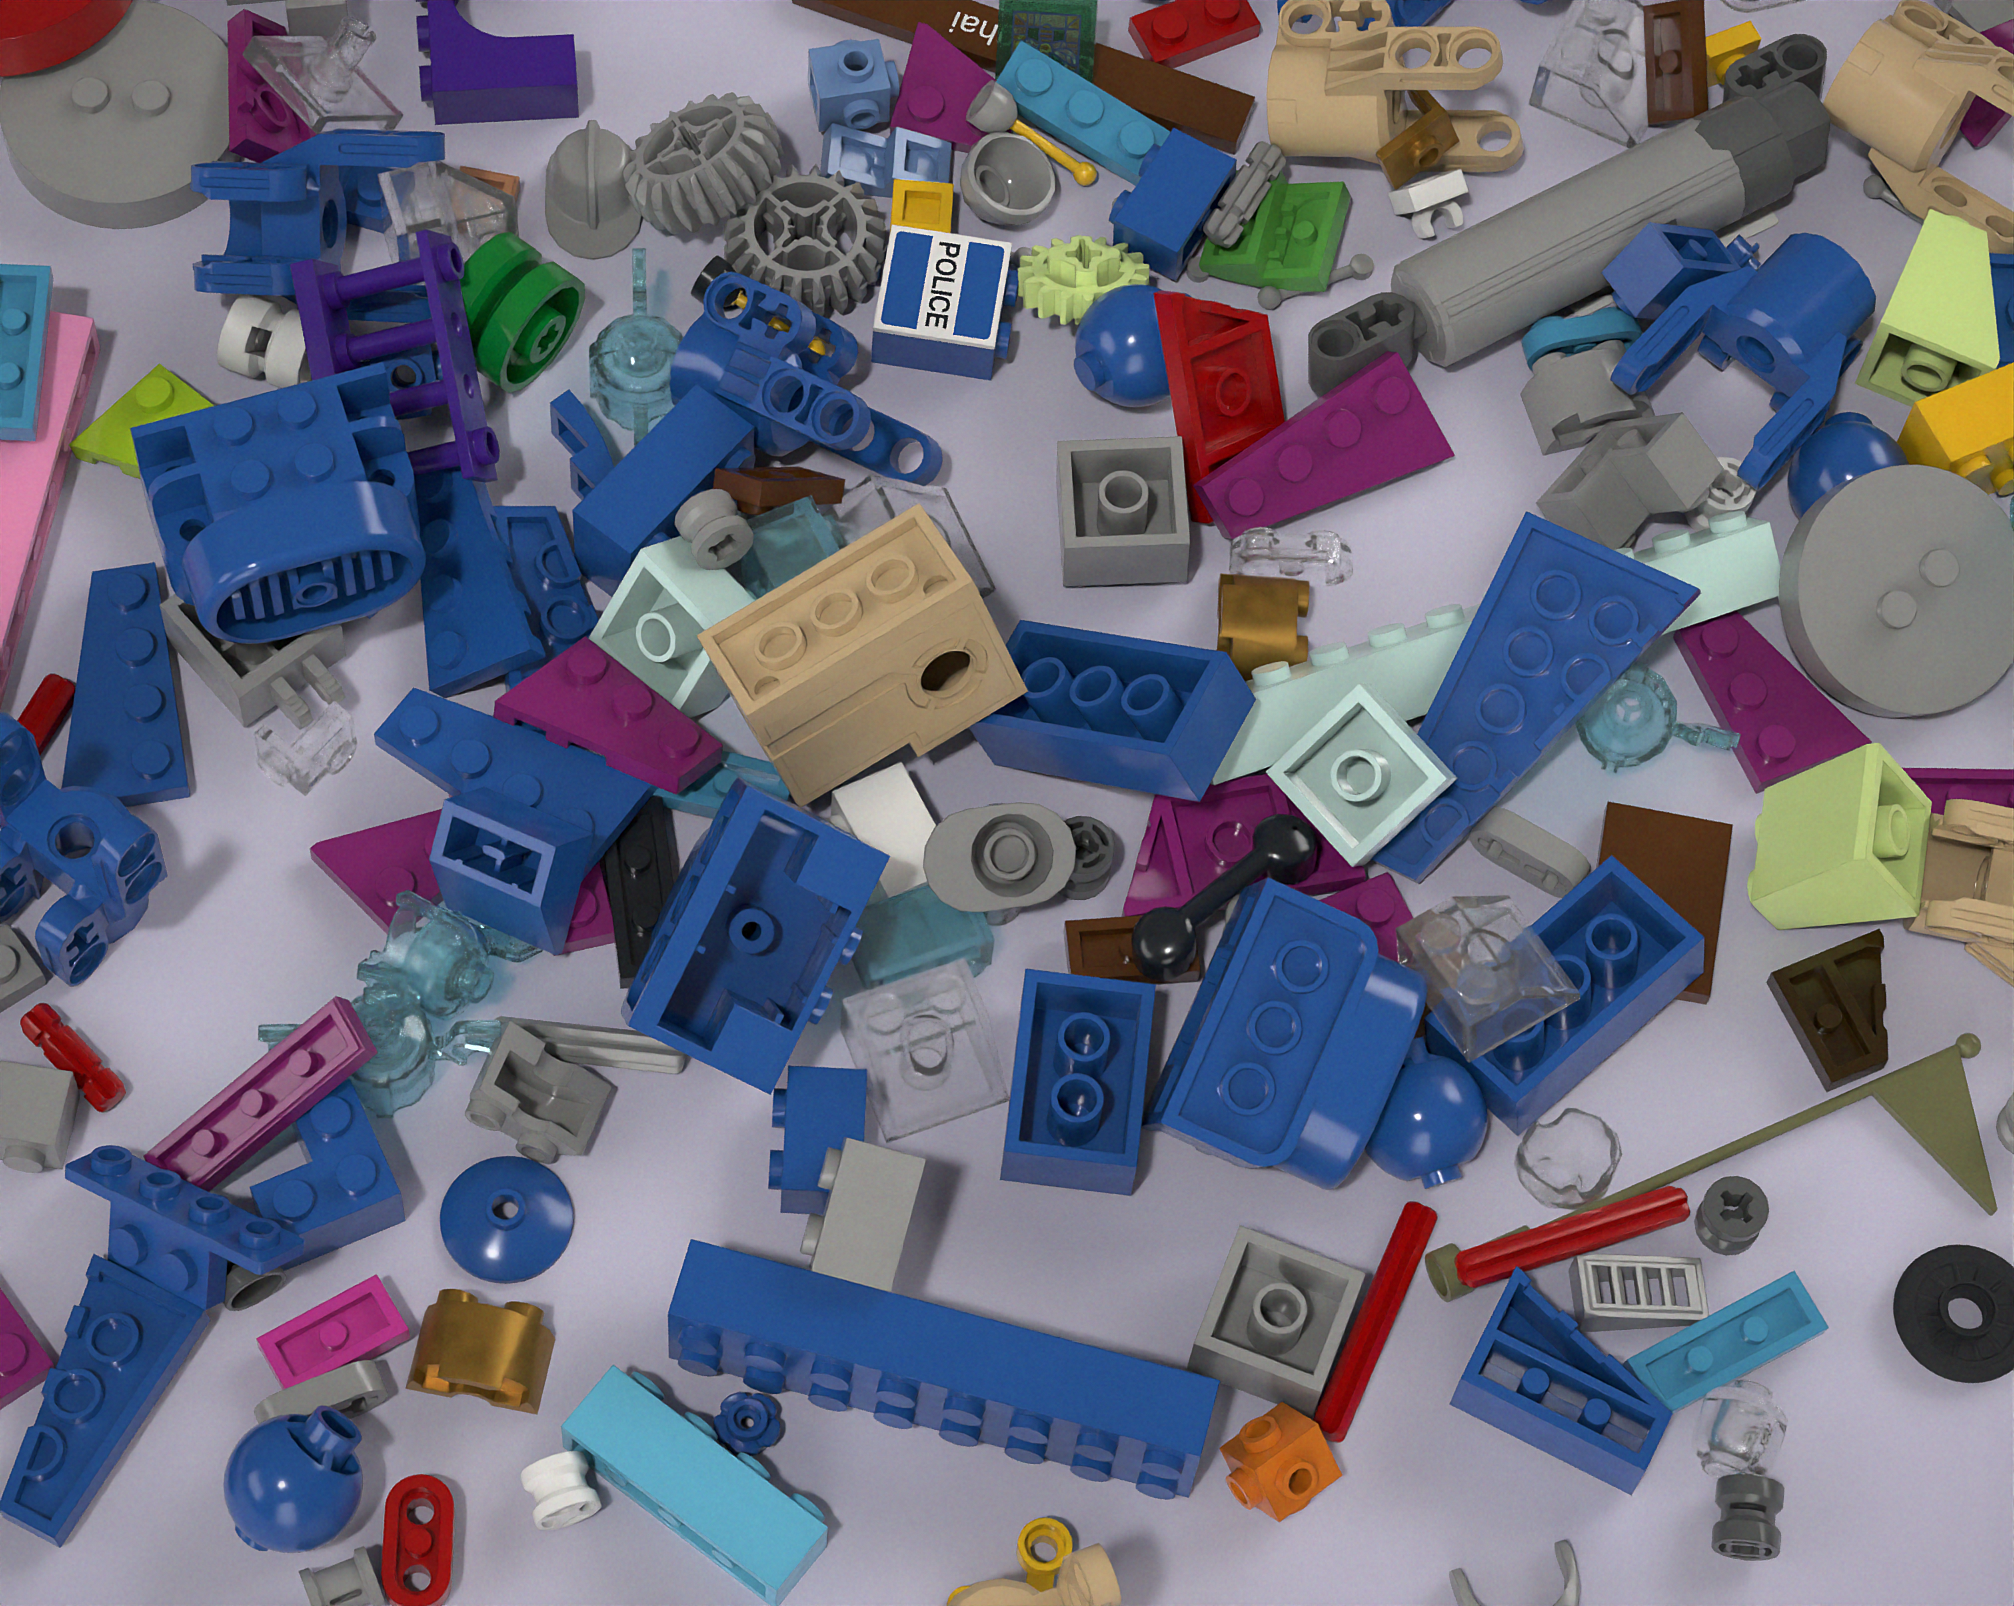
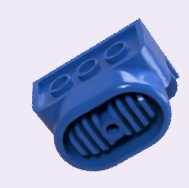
M383 362L130 428L147 509L171 587L177 597L186 604L195 606L200 623L215 637L234 643H266L362 618L400 600L421 578L425 568L426 555L419 536L420 524L414 473L406 451L405 437L401 425L395 419L390 404L387 372Z
M740 777L736 778L724 797L710 827L693 846L658 916L657 923L652 931L650 947L628 989L621 1007V1014L626 1025L771 1095L807 1022L817 1025L829 1005L833 989L827 987L826 984L837 962L846 966L859 945L863 930L856 927V924L890 855L862 842L853 834L829 823L827 820ZM747 922H754L750 929L742 931L743 926Z
M1269 877L1243 888L1143 1113L1141 1128L1148 1131L1159 1130L1194 1146L1196 1150L1206 1155H1214L1236 1166L1244 1168L1273 1166L1325 1190L1336 1188L1352 1171L1365 1149L1414 1039L1427 998L1428 986L1425 977L1420 972L1379 954L1377 938L1367 924L1354 916Z

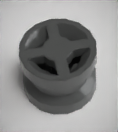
M1740 1176L1723 1177L1714 1182L1704 1195V1199L1699 1205L1694 1219L1696 1234L1702 1244L1711 1251L1725 1256L1738 1255L1748 1250L1758 1238L1760 1230L1767 1221L1769 1206L1766 1195L1753 1181ZM1723 1205H1725V1206H1733V1207H1737V1206H1738V1208L1735 1209L1734 1211H1733V1210H1730V1209H1725V1210H1724V1206H1723Z

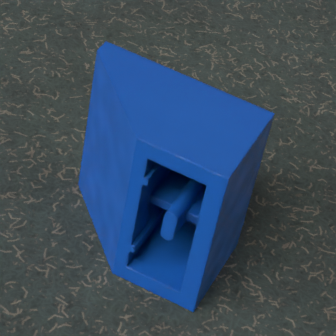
M482 787L444 799L429 861L446 908L553 955H559L564 949L594 833Z

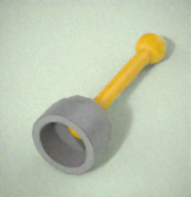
M994 80L989 81L972 101L966 114V120L981 131L993 133L1005 132L1011 129L1018 135L1030 139L1044 153L1073 172L1074 180L1078 184L1086 186L1095 181L1097 171L1093 164L1089 162L1079 163L1017 119V105L1013 95Z

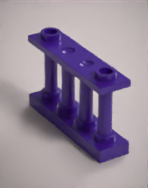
M428 229L415 232L420 257L346 276L339 271L338 265L313 258L290 264L311 379L316 380L358 369L361 367L362 361L437 343L443 379L389 392L390 404L395 417L446 404L449 405L455 441L407 452L414 476L460 465L463 479L484 483L497 481L495 463L500 458L499 444L491 427L487 426L459 280L464 276V262L458 246L452 242L451 236ZM425 282L432 318L357 337L350 331L346 308L349 307L351 300Z

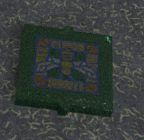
M999 0L995 80L998 79L1019 42L1022 40L1094 84L1098 0Z

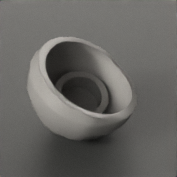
M1006 131L993 132L972 145L962 164L960 186L964 202L979 218L999 225H1022L1031 222L1046 209L1055 191V176L1052 165L1045 153L1030 139Z

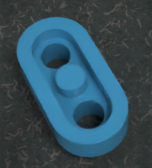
M1607 307L1594 312L1592 315L1567 319L1560 316H1550L1540 319L1530 327V331L1522 338L1521 345L1527 365L1533 371V364L1547 354L1562 352L1568 357L1592 350L1598 344L1608 340L1622 341L1627 351L1643 333L1638 318L1629 316L1618 307Z

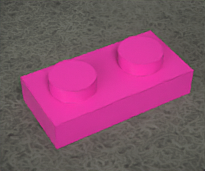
M375 1274L256 1338L258 1348L282 1390L344 1365L357 1361L371 1360L410 1339L407 1325L378 1275Z

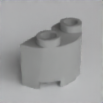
M1608 340L1598 344L1592 350L1568 357L1562 352L1547 354L1533 364L1532 369L1535 376L1527 382L1520 395L1543 456L1583 447L1608 422L1655 416L1646 391L1629 395L1610 380L1614 368L1626 352L1622 341Z
M509 1020L501 1025L471 1090L470 1102L466 1108L465 1117L481 1128L500 1131L517 1140V1151L523 1156L540 1163H552L556 1153L561 1155H582L612 1086L578 1064L566 1063L550 1056L544 1050L546 1043Z

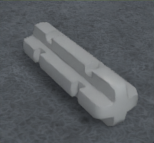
M1263 141L1255 144L1245 160L1250 165L1241 166L1217 204L1222 209H1214L1203 226V231L1211 243L1214 245L1219 244L1225 248L1235 244L1244 229L1240 226V223L1247 224L1272 185L1268 182V179L1271 181L1275 180L1286 163V158L1282 155V150L1275 144L1270 145Z

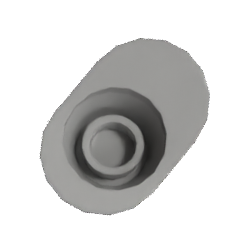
M589 120L585 129H579L567 135L557 146L556 151L551 155L548 162L545 187V217L549 234L557 245L574 257L590 260L612 257L627 248L639 231L642 214L637 213L628 198L630 194L625 187L626 182L623 175L626 165L632 162L629 155L632 149L618 135L609 130L600 129L596 120Z
M1016 802L969 808L948 815L933 829L924 847L923 870L928 886L940 901L959 911L985 912L1030 906L1049 900L1065 887L1074 870L1076 846L1070 828L1056 812L1040 804Z

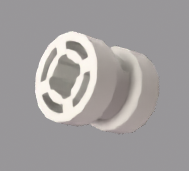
M1730 457L1717 458L1724 470L1708 487L1710 493L1704 502L1695 509L1685 513L1688 524L1695 532L1710 528L1708 520L1719 514L1731 511H1744L1747 516L1748 509L1755 497L1756 489L1737 476V471L1742 464L1741 461Z

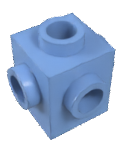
M851 39L838 42L832 46L809 49L808 87L819 132L826 131L831 123L860 130L872 127L876 123L889 122L890 98L899 96V80L895 62L884 61L879 39L866 41Z

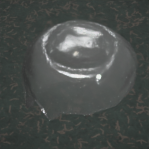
M1567 1108L1551 1123L1541 1125L1539 1121H1535L1531 1125L1517 1148L1514 1165L1523 1188L1541 1205L1554 1209L1579 1210L1597 1203L1604 1197L1618 1169L1622 1150L1618 1134L1601 1117L1577 1108Z

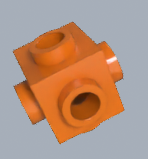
M1284 1402L1279 1403L1263 1416L1247 1422L1241 1428L1239 1434L1219 1448L1231 1471L1226 1476V1482L1235 1498L1246 1509L1251 1510L1257 1507L1278 1522L1304 1509L1311 1501V1498L1342 1476L1318 1423Z

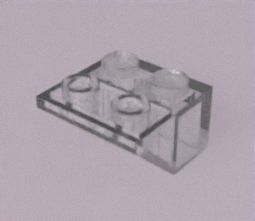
M431 161L414 165L410 168L377 174L384 237L392 264L420 257L415 232L425 229L451 236L452 242L458 246L464 263L482 244L497 234L512 232L519 237L517 205L514 196L441 161ZM421 282V283H417V284H413V285H425V282Z

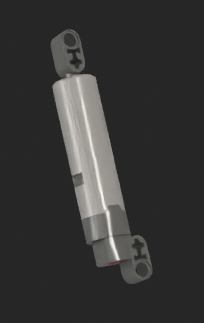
M1792 34L1736 60L1728 67L1725 74L1722 104L1671 127L1395 265L1390 284L1391 292H1381L1372 295L1321 320L1312 327L1308 334V383L1311 389L1319 396H1323L1387 351L1398 352L1405 366H1408L1413 358V345L1429 361L1443 365L1446 368L1538 320L1609 286V282L1601 272L1649 222L1710 229L1716 232L1790 194L1794 178L1824 164L1826 160L1831 119L1823 103L1820 101L1827 62V49L1824 44L1817 38L1807 34Z

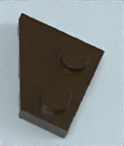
M1880 929L1773 971L1766 982L1826 1092L1882 1070L1888 1061V1033L1883 1025V1013L1886 1009V984H1882L1881 953L1884 949V936Z

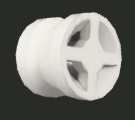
M567 1451L554 1454L534 1462L521 1472L520 1478L523 1488L526 1492L533 1494L536 1502L532 1515L538 1529L555 1530L567 1527L591 1517L601 1508L602 1505L597 1491L588 1487L585 1479L589 1467L583 1452Z

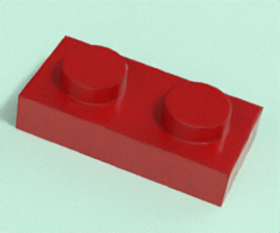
M1175 0L1130 17L1128 32L1144 59L1174 69L1257 38L1261 23L1247 0Z

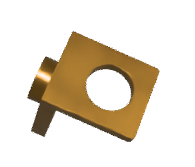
M1407 90L1412 103L1424 116L1375 154L1388 182L1395 189L1401 187L1417 173L1433 167L1440 160L1443 153L1459 142L1447 111L1428 90Z

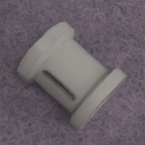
M364 1546L354 1549L353 1558L317 1572H313L309 1567L299 1571L311 1606H363L369 1603L373 1606L385 1605L380 1586Z

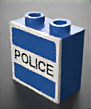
M892 224L873 325L871 362L991 381L995 358L1007 359L1012 323L1001 321L1003 307L1015 308L1018 295V271L1009 270L1012 243Z

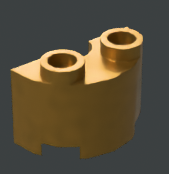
M1220 573L1218 580V640L1216 651L1227 652L1244 681L1253 679L1251 671L1266 664L1285 661L1291 667L1307 661L1308 636L1297 635V617H1307L1309 581L1296 580L1295 578Z
M440 1290L437 1302L429 1305L424 1313L405 1389L450 1398L457 1394L471 1395L486 1400L491 1406L538 1415L555 1343V1337L551 1331L542 1325L543 1310L534 1305L517 1301L507 1302L504 1308L478 1303L476 1296L462 1290Z

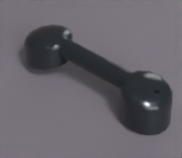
M1274 814L1264 818L1255 827L1252 836V850L1179 909L1163 906L1153 908L1143 914L1134 925L1131 936L1133 963L1139 972L1149 979L1158 981L1175 979L1185 973L1193 963L1196 953L1195 928L1261 875L1284 885L1296 884L1306 880L1314 871L1317 856L1316 836L1309 824L1299 817L1289 814Z

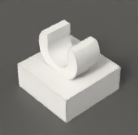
M1458 169L1441 172L1390 191L1388 196L1395 215L1414 212L1412 217L1413 230L1422 239L1435 235L1434 228L1431 225V215L1435 210L1443 214L1447 228H1454L1463 224L1462 211L1451 198L1469 191L1462 170Z

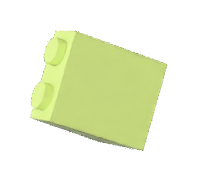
M1932 209L1927 214L1855 382L1856 385L1910 407L1916 401L1996 370L2000 361L1987 232L1971 226L1960 217L1944 215Z
M1880 743L1866 744L1765 788L1762 813L1757 816L1755 821V836L1758 843L1755 868L1750 872L1747 882L1750 903L1777 930L1919 917L1932 801Z

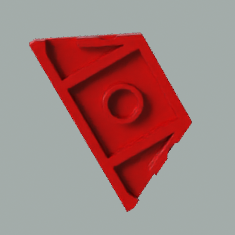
M1160 290L1153 294L1177 436H1182L1185 484L1192 522L1209 524L1214 521L1193 485L1285 422L1268 315L1246 309L1232 308L1230 305L1215 301L1188 297L1179 292Z

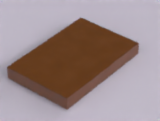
M1608 801L1604 810L1596 868L1612 855L1705 937L1704 971L1674 999L1706 1005L1711 994L1733 824Z

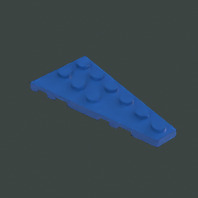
M1526 511L1417 733L1457 779L1372 857L1370 861L1414 882L1420 883L1701 594L1700 589Z

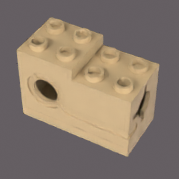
M920 503L697 635L698 640L749 729L800 808L909 743L916 755L920 757L1028 692L973 579Z

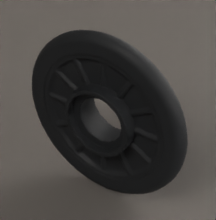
M1960 1244L1938 1247L1915 1259L1899 1279L1893 1302V1315L1897 1332L1909 1353L1929 1371L1956 1382L1983 1383L2000 1378L2014 1369V1267L2002 1257L1986 1249ZM1958 1298L1971 1300L1979 1307L1982 1313V1324L1973 1329L1958 1326L1949 1316V1302Z

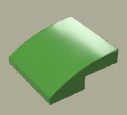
M1281 170L1275 180L1271 181L1268 179V182L1272 185L1247 224L1240 223V226L1244 229L1233 246L1225 248L1219 244L1214 245L1208 240V236L1206 238L1199 262L1202 272H1207L1209 275L1220 279L1261 288L1273 286L1287 291L1325 292L1351 195L1344 181L1288 184Z

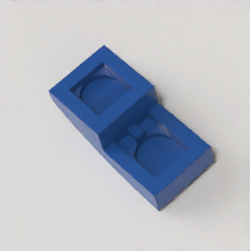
M568 389L550 402L551 433L572 455L569 459L571 489L583 500L614 466L606 443L595 422L581 402Z

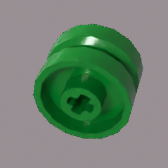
M512 232L497 234L482 244L464 263V276L462 279H459L477 371L508 393L523 389L537 379L554 361L568 341L580 318L585 301V284L554 261L542 264V254Z

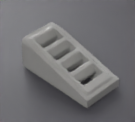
M1611 1254L1578 1255L1574 1257L1568 1270L1575 1321L1578 1323L1576 1329L1580 1333L1691 1326L1709 1316L1700 1258ZM1673 1277H1684L1688 1306H1676L1672 1282ZM1658 1278L1662 1305H1651L1647 1279ZM1624 1280L1634 1281L1637 1305L1626 1304ZM1609 1281L1612 1304L1601 1303L1598 1282Z

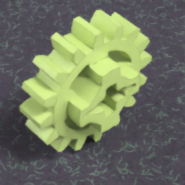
M1076 235L1075 237H1070V243L1066 244L1062 240L1054 238L1051 239V248L1048 249L1035 245L1032 247V256H1021L1020 268H1018L1019 283L1017 294L1019 297H1023V306L1026 309L1038 307V317L1043 319L1055 314L1060 316V324L1066 325L1074 319L1075 324L1079 325L1087 309L1104 293L1124 285H1149V264H1143V254L1141 252L1128 253V244L1126 243L1116 244L1113 247L1106 245V237H1099L1092 242V236Z

